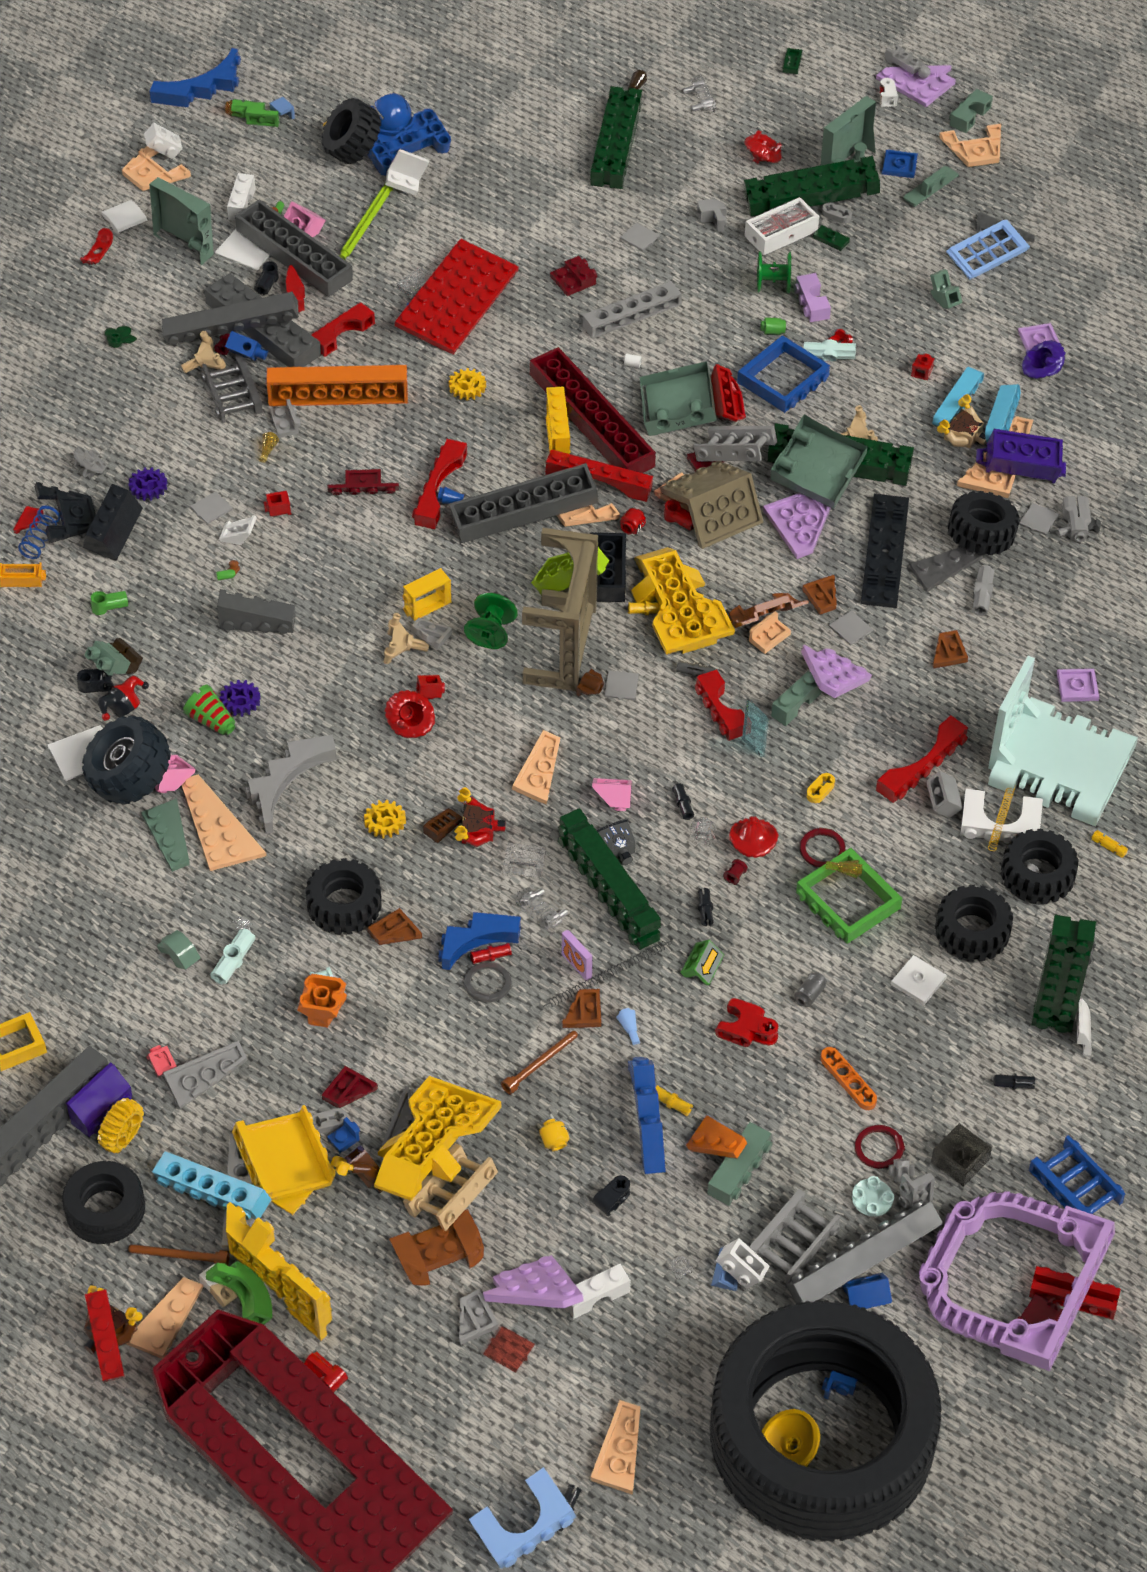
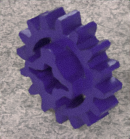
M144 467V471L138 469L137 474L132 473V478H129L128 485L129 491H131L132 495H136V499L142 497L143 501L146 498L152 501V497L159 499V494L164 495V490H167V477H165V473H160V469L154 471L153 467L150 470Z
M237 680V683L234 684L231 681L230 686L225 685L224 690L220 691V700L229 713L233 712V716H236L237 713H240L241 717H243L244 713L250 715V710L256 711V706H260L261 696L259 688L254 687L253 682L248 684L247 680L243 683Z

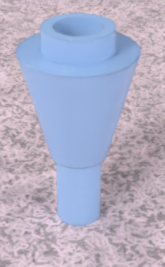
M630 1008L622 1009L616 1018L627 1034H629L632 1045L639 1044L640 1040L636 1032L635 1010H630Z

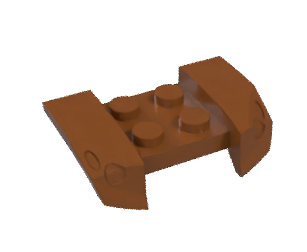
M789 593L772 594L773 600L755 605L749 609L743 610L738 605L729 612V619L732 625L737 628L758 621V617L778 610L788 611L806 605L809 601L796 600Z
M468 1209L464 1210L446 1231L442 1230L441 1225L412 1236L408 1231L389 1238L413 1285H430L429 1271L466 1258L469 1268H472L484 1256V1245L479 1230Z

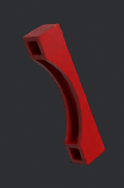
M446 439L445 444L441 445L440 456L435 459L434 469L429 473L428 483L425 482L423 495L419 496L418 506L414 508L412 513L415 525L436 529L441 517L440 504L436 498L437 490L441 482L450 473L463 466L467 456V443Z
M551 449L546 461L545 475L587 464L593 479L617 488L631 499L648 501L652 491L653 476Z
M950 715L939 725L937 741L932 750L921 760L911 765L889 769L877 780L876 791L892 803L898 799H903L910 788L914 789L922 777L926 778L932 768L940 766L947 755L951 756L959 744L963 745L967 741L968 727Z

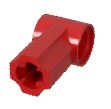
M668 500L665 503L664 519L667 522H676L688 530H693L694 526L690 512L681 508V504L677 500Z
M317 1351L311 1353L304 1362L333 1392L348 1380L347 1374L338 1365L333 1366Z

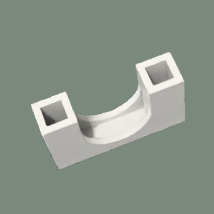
M965 790L960 835L968 839H974L975 837L984 838V840L990 842L994 830L998 831L994 832L995 835L1001 832L999 841L1009 844V841L1013 837L1016 838V835L1021 832L1026 833V830L1033 829V831H1037V829H1040L1043 799L1023 796L1020 818L1011 824L996 825L997 823L991 821L984 813L985 791Z

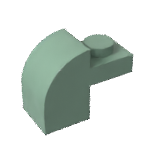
M942 269L930 275L933 289L930 290L931 294L943 308L949 309L963 303L959 287L951 285L947 269Z
M178 930L163 937L161 943L157 945L158 950L161 953L169 954L174 964L181 969L186 970L201 958L191 941Z

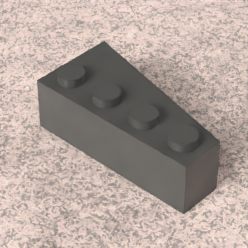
M220 589L217 603L220 629L227 631L243 630L245 632L293 633L296 618L295 605L274 600L265 602L260 597L255 596L254 599L246 598L241 593L236 592L233 595L226 593L227 590Z

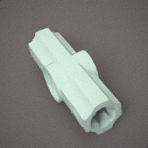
M831 339L824 340L823 343L804 342L805 350L818 358H822L824 361L855 359L856 344L838 343Z
M240 929L231 944L225 946L223 956L210 974L216 983L226 984L234 971L242 965L243 957L255 941V935L250 930Z

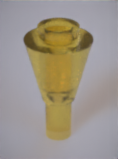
M267 432L262 435L260 462L266 463L268 455L279 442V438L273 432Z
M860 860L839 863L826 861L825 868L837 870L840 873L857 879L862 874L863 864H860Z

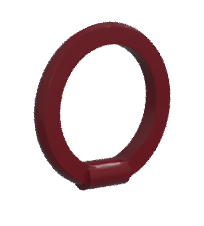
M821 827L813 829L806 833L800 842L802 857L806 862L815 867H821L829 861H817L808 855L806 844L811 838L818 835L831 837L839 845L840 851L838 855L846 851L843 838L833 829Z
M885 1125L867 1127L860 1132L855 1141L857 1157L865 1165L876 1169L889 1168V1165H894V1159H901L905 1151L902 1135ZM874 1132L886 1133L894 1138L897 1152L887 1161L877 1162L870 1160L862 1152L861 1143L868 1134Z

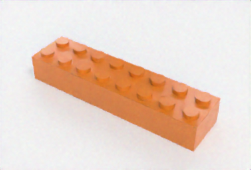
M407 365L267 368L269 406H287V399H290L291 404L295 406L408 404Z

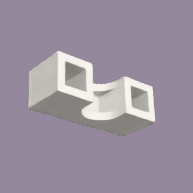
M238 173L227 205L228 220L235 221V215L248 207V200H252L255 192L254 175Z
M618 1264L576 1284L583 1295L584 1301L566 1308L572 1318L575 1319L591 1311L593 1305L601 1298L609 1297L612 1301L629 1293L631 1280L621 1264Z

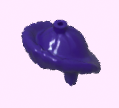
M1053 340L1043 341L1034 345L1031 350L1026 351L1022 362L1023 373L1035 379L1057 374L1064 365L1066 354L1064 347H1062L1061 343Z

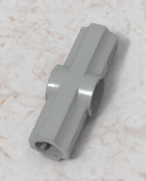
M988 565L979 567L977 581L975 582L972 612L978 616L988 614L992 598L995 570Z

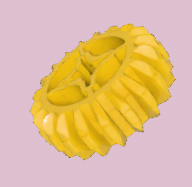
M122 1098L118 1100L115 1105H112L110 1111H107V1115L100 1124L101 1128L98 1130L99 1135L97 1137L98 1144L112 1153H119L123 1148H126L141 1127L140 1124L143 1121L142 1117L144 1115L143 1107L133 1099Z

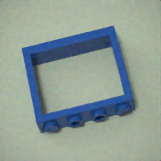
M782 335L738 371L737 383L785 413L790 408H794L797 402L804 400L809 392L815 391L820 383L826 382V378L830 375V365ZM783 352H786L815 371L786 396H783L754 377Z

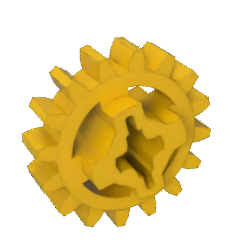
M469 368L466 371L460 369V373L454 372V376H450V393H453L454 397L459 396L460 400L463 397L466 398V401L469 398L475 400V396L481 397V393H485V376H481V372L476 373V369L469 371Z
M379 800L378 805L372 803L371 809L367 808L366 814H364L365 828H368L369 833L374 832V837L380 834L382 839L385 838V835L392 838V833L398 835L399 829L404 830V824H406L405 810H402L401 805L396 807L395 801L389 804L388 800L385 803Z

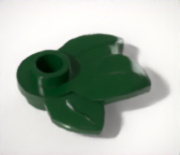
M119 326L117 329L110 327L104 332L108 345L113 348L121 347L122 343H132L137 340V337L130 335L132 329L128 326Z

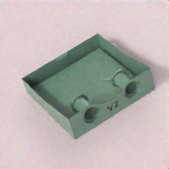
M865 96L824 127L820 165L845 161L854 152L853 159L855 162H858L860 158L865 157L867 149L876 154L874 139L876 101Z
M157 177L149 184L153 235L160 238L157 232L162 228L188 242L190 249L200 252L201 265L214 255L210 204Z
M707 361L640 377L644 424L648 436L717 421ZM643 385H647V386H646V394H647V402H648V410H649L650 422H647V419H646V411H645V403H644V395H643Z
M804 414L795 428L788 445L780 453L772 466L771 480L834 509L866 456L867 446L829 429Z

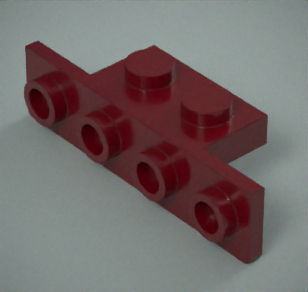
M381 469L345 470L346 484L327 485L328 493L332 495H341L342 492H349L351 495H358L360 492L377 494L378 491L393 494L399 491V483H381Z

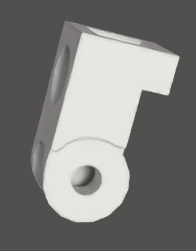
M891 78L882 79L880 84L881 107L897 106L898 94L894 80Z

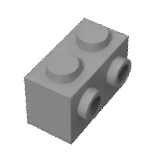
M939 771L926 780L935 812L951 818L963 809L954 777Z

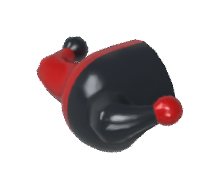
M133 675L122 684L113 686L107 695L100 697L98 700L102 719L104 721L110 719V715L107 713L108 707L119 718L136 709L140 704V700L134 692V688L138 685L146 690L149 688V683L143 682Z

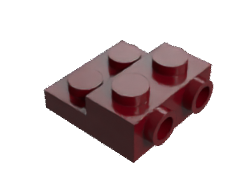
M576 256L564 261V267L550 272V277L566 296H570L596 285L597 273L594 268L590 269L588 267V262L585 258L581 259L580 256Z

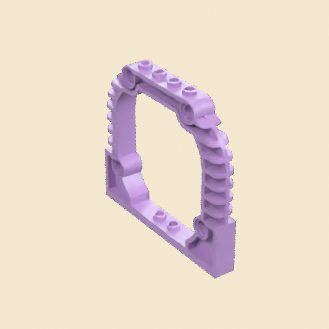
M1004 1191L1003 1193L992 1192L985 1197H977L971 1202L960 1201L954 1206L952 1212L947 1214L943 1230H939L934 1247L931 1246L928 1251L926 1263H922L919 1269L921 1291L927 1296L928 1307L933 1317L942 1327L947 1328L952 1333L974 1339L979 1343L982 1342L990 1347L999 1348L1000 1353L1050 1371L1115 1235V1222L1069 1206L1061 1209L1056 1205L1052 1206L1044 1201L1040 1202L1032 1197L1028 1198L1020 1193L1014 1194L1009 1191ZM1005 1217L1058 1234V1240L1062 1245L1074 1246L1080 1254L1082 1261L1085 1262L1080 1276L1075 1277L1071 1294L1066 1295L1064 1300L1065 1307L1058 1322L1047 1319L1043 1322L1029 1325L1023 1319H1014L1007 1324L963 1309L953 1303L947 1296L949 1290L947 1271L964 1237L976 1233L981 1228L984 1220Z

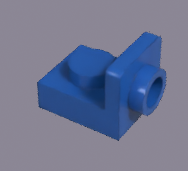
M347 1117L343 1119L344 1125L327 1136V1140L339 1154L360 1140L358 1125L354 1121L351 1122Z
M832 1371L830 1378L825 1377L822 1385V1390L825 1391L824 1398H829L832 1388L836 1389V1392L841 1395H853L857 1379Z

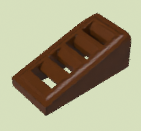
M448 808L428 821L423 826V833L439 843L463 820V817ZM450 814L456 819L452 820L448 817V815Z

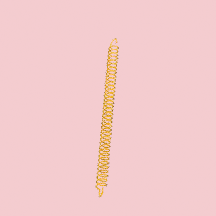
M1007 789L996 819V823H999L1004 818L1001 821L1003 825L1010 806L1009 803H1011L1012 799L1011 795H1006L1007 791H1011ZM1005 810L1007 813H1005L1004 816L1000 818L999 815H1003L1001 811ZM993 830V833H992L991 838H990L989 846H990L991 842H992V843H993V842H996L995 840H994V841H991V840H993L995 837H997V835H995L994 832L996 833V832H998V831H994V830Z

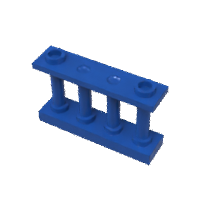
M1069 1135L1065 1137L1064 1150L1047 1162H1042L1038 1157L1031 1160L1029 1171L1064 1208L1069 1206L1093 1215L1094 1212L1113 1199L1119 1206L1123 1203L1125 1197L1123 1188L1116 1184L1081 1148V1145ZM1070 1155L1079 1163L1060 1177L1050 1170ZM1084 1170L1093 1178L1074 1192L1064 1185ZM1097 1185H1100L1107 1192V1194L1089 1206H1084L1079 1200L1080 1197Z

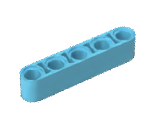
M967 367L935 413L932 424L939 426L942 420H947L950 423L959 411L965 408L958 404V400L963 398L965 394L971 397L972 393L976 392L979 387L978 384L983 381L984 373Z
M1019 384L1000 386L985 429L987 442L993 429L1009 431L1021 396Z

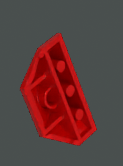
M716 364L711 374L716 417L733 422L744 420L746 415L742 392L736 380L731 376V370Z

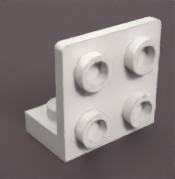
M399 149L387 170L385 185L417 195L419 180L427 168L429 160Z

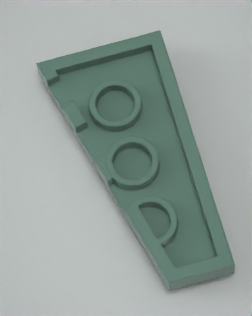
M177 798L141 812L171 871L173 872L190 865Z

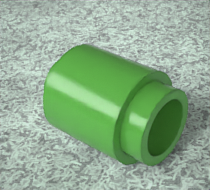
M765 317L764 321H761L760 329L764 331V335H781V333L786 331V320Z

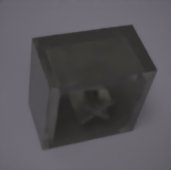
M959 1123L933 1149L931 1163L964 1187L990 1160L992 1147Z

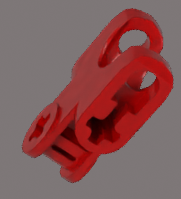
M736 998L729 1000L727 1011L739 1019L731 1023L721 1021L715 1029V1034L718 1038L743 1047H749L752 1041L767 1046L773 1045L778 1041L777 1032L779 1026L776 1020L764 1017L765 1011L760 1006Z

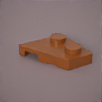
M834 575L803 585L802 590L820 615L836 609Z
M958 631L939 633L933 669L967 663L968 655Z
M400 908L367 928L368 933L379 945L422 938V932Z
M579 989L566 1018L562 1021V1028L601 1027L600 989Z

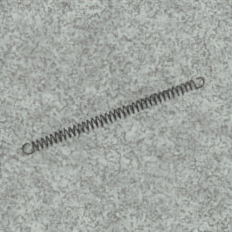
M560 994L556 995V997L553 996V998H556L558 1001L557 996L561 999Z

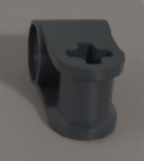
M99 669L81 670L77 673L78 689L82 693L108 692L114 686L111 681L112 675H108Z
M622 1175L616 1176L603 1189L597 1192L592 1203L607 1216H610V1213L613 1210L616 1211L630 1196V1180Z

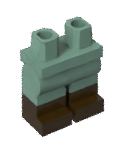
M116 638L113 643L95 641L93 646L88 647L85 652V657L95 662L96 667L108 675H113V673H136L143 659L122 638Z

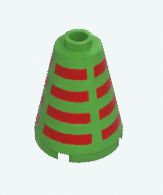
M208 684L203 685L199 688L200 693L194 692L187 700L183 713L222 735H229L235 729V720L212 687Z

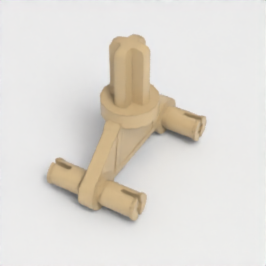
M206 331L200 333L202 342L198 352L194 354L195 358L181 365L185 373L198 366L203 368L202 364L218 370L226 368V363L220 358V355L218 353L214 354L213 340Z
M856 406V414L851 425L841 435L878 441L874 431H868L866 428L865 420L867 417L862 406Z
M394 613L393 618L388 623L389 629L387 634L392 636V641L384 651L385 658L383 662L385 664H389L394 657L406 650L410 651L411 648L425 652L429 649L428 643L413 638V635L405 630L399 622L401 618L399 613Z

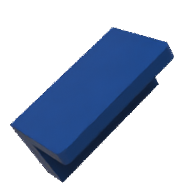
M883 1273L852 1279L842 1285L843 1291L848 1295L849 1305L853 1306L855 1304L858 1307L868 1309L892 1303L889 1279Z

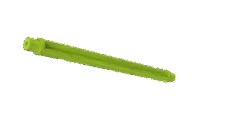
M383 185L349 240L341 249L339 257L344 260L349 257L393 190V187Z

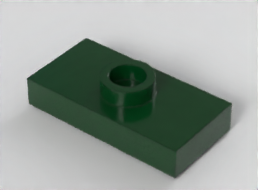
M787 48L782 73L798 75L803 50Z
M823 225L813 234L814 239L839 251H842L850 242L849 237Z

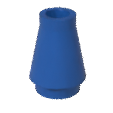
M440 487L437 501L441 502V504H450L463 500L464 494H460L447 487Z

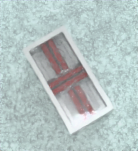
M799 197L747 220L745 224V237L763 255H766L815 233L818 230L819 216Z

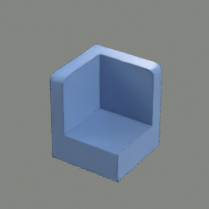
M284 97L270 103V111H278L279 115L286 113L291 119L295 118L294 106Z

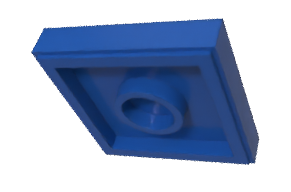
M886 150L882 175L914 178L918 153Z

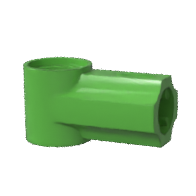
M97 591L91 595V610L95 615H103L107 610L128 606L126 591L110 594Z

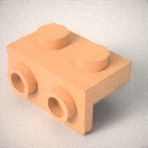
M774 611L772 614L765 616L760 623L751 627L749 642L766 654L791 635V630L778 620V613Z

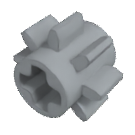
M894 1159V1165H889V1175L894 1176L895 1182H901V1177L905 1173L909 1177L915 1176V1166L910 1164L909 1159Z

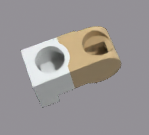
M213 1264L199 1274V1281L214 1296L216 1301L222 1307H225L238 1298V1296L229 1287L206 1280V1272L215 1265Z

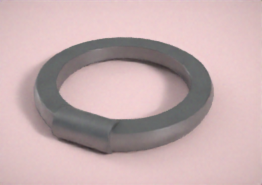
M481 963L472 967L464 979V986L468 994L474 1000L485 1003L502 999L508 994L512 985V979L508 971L494 963ZM494 969L504 976L506 983L504 988L498 993L487 995L475 991L470 981L472 976L479 970Z

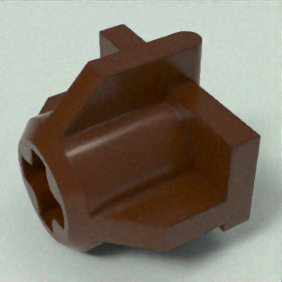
M593 669L586 672L577 686L576 695L580 697L582 693L585 695L599 694L604 686L602 675Z

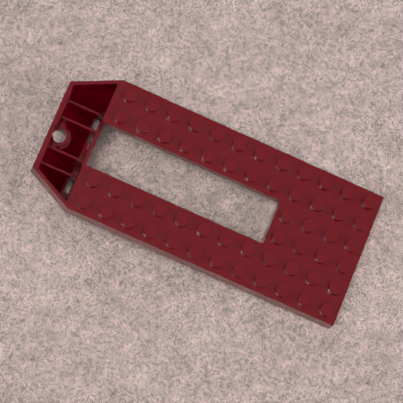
M217 1309L152 1368V1375L166 1420L318 1572H394L453 1513V1509L264 1324ZM194 1352L199 1358L191 1362L187 1360L186 1355ZM241 1366L356 1479L326 1509L210 1394L238 1367Z

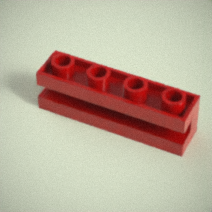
M1036 1266L1029 1297L1033 1298L1036 1293L1048 1301L1052 1298L1053 1304L1058 1302L1060 1306L1065 1307L1064 1300L1067 1294H1071L1073 1290L1072 1284L1076 1276L1066 1272L1053 1271L1048 1267ZM1092 1281L1079 1311L1113 1320L1121 1288H1117L1112 1284Z

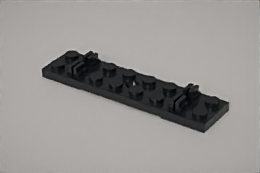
M874 494L860 604L897 608L909 497Z

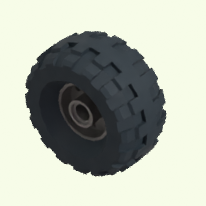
M130 715L110 721L89 742L82 761L84 764L82 766L84 778L100 797L110 803L114 802L124 805L130 804L132 801L137 802L141 800L143 796L149 795L157 784H160L164 773L168 770V760L171 758L168 740L158 728L142 717Z

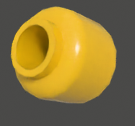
M555 1119L545 1121L543 1123L544 1126L539 1131L545 1148L552 1151L565 1148L570 1138L564 1122L555 1121Z

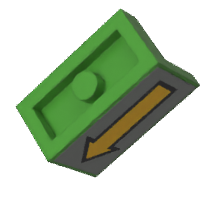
M710 940L697 942L681 974L684 977L697 976L705 985H709L724 954Z

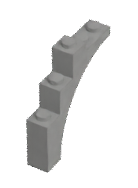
M333 735L287 742L286 758L268 760L265 777L248 779L249 787L245 788L247 799L251 798L252 805L256 804L258 813L262 812V816H259L260 827H265L266 834L273 833L274 809L286 787L305 771L322 763L337 760Z

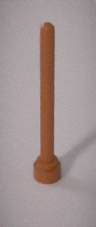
M576 1031L570 1032L516 1076L506 1077L501 1081L502 1089L509 1095H512L518 1090L521 1081L578 1037V1033Z
M133 1244L128 1247L130 1253L214 1262V1264L224 1263L227 1266L230 1259V1252L226 1250H220L214 1254Z

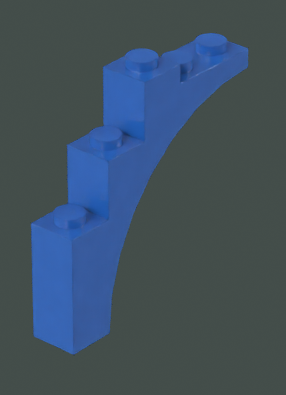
M231 48L228 56L218 66L200 76L181 81H153L149 91L151 103L188 108L194 98L211 100L212 95L216 94V90L233 92L235 86L238 87L239 77H237L236 73L237 65H240L241 56L238 55V49Z
M634 1057L632 1061H628V1069L635 1096L643 1171L645 1174L666 1172L663 1127L659 1113L654 1063L645 1057Z

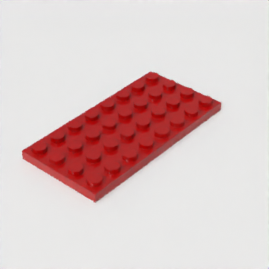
M460 238L396 319L394 326L448 353L455 354L518 272L519 266Z

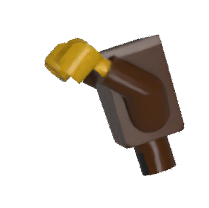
M361 1145L345 1158L340 1156L332 1158L330 1165L336 1167L335 1171L338 1174L346 1176L348 1170H351L352 1173H356L368 1188L372 1186L378 1194L383 1191L374 1187L380 1168Z
M92 1285L88 1288V1293L104 1289ZM110 1305L119 1347L131 1341L133 1334L138 1330L135 1322L141 1321L143 1316L141 1312H137L136 1308L129 1307L126 1313ZM88 1313L84 1330L89 1340L84 1345V1348L90 1354H94L96 1347Z

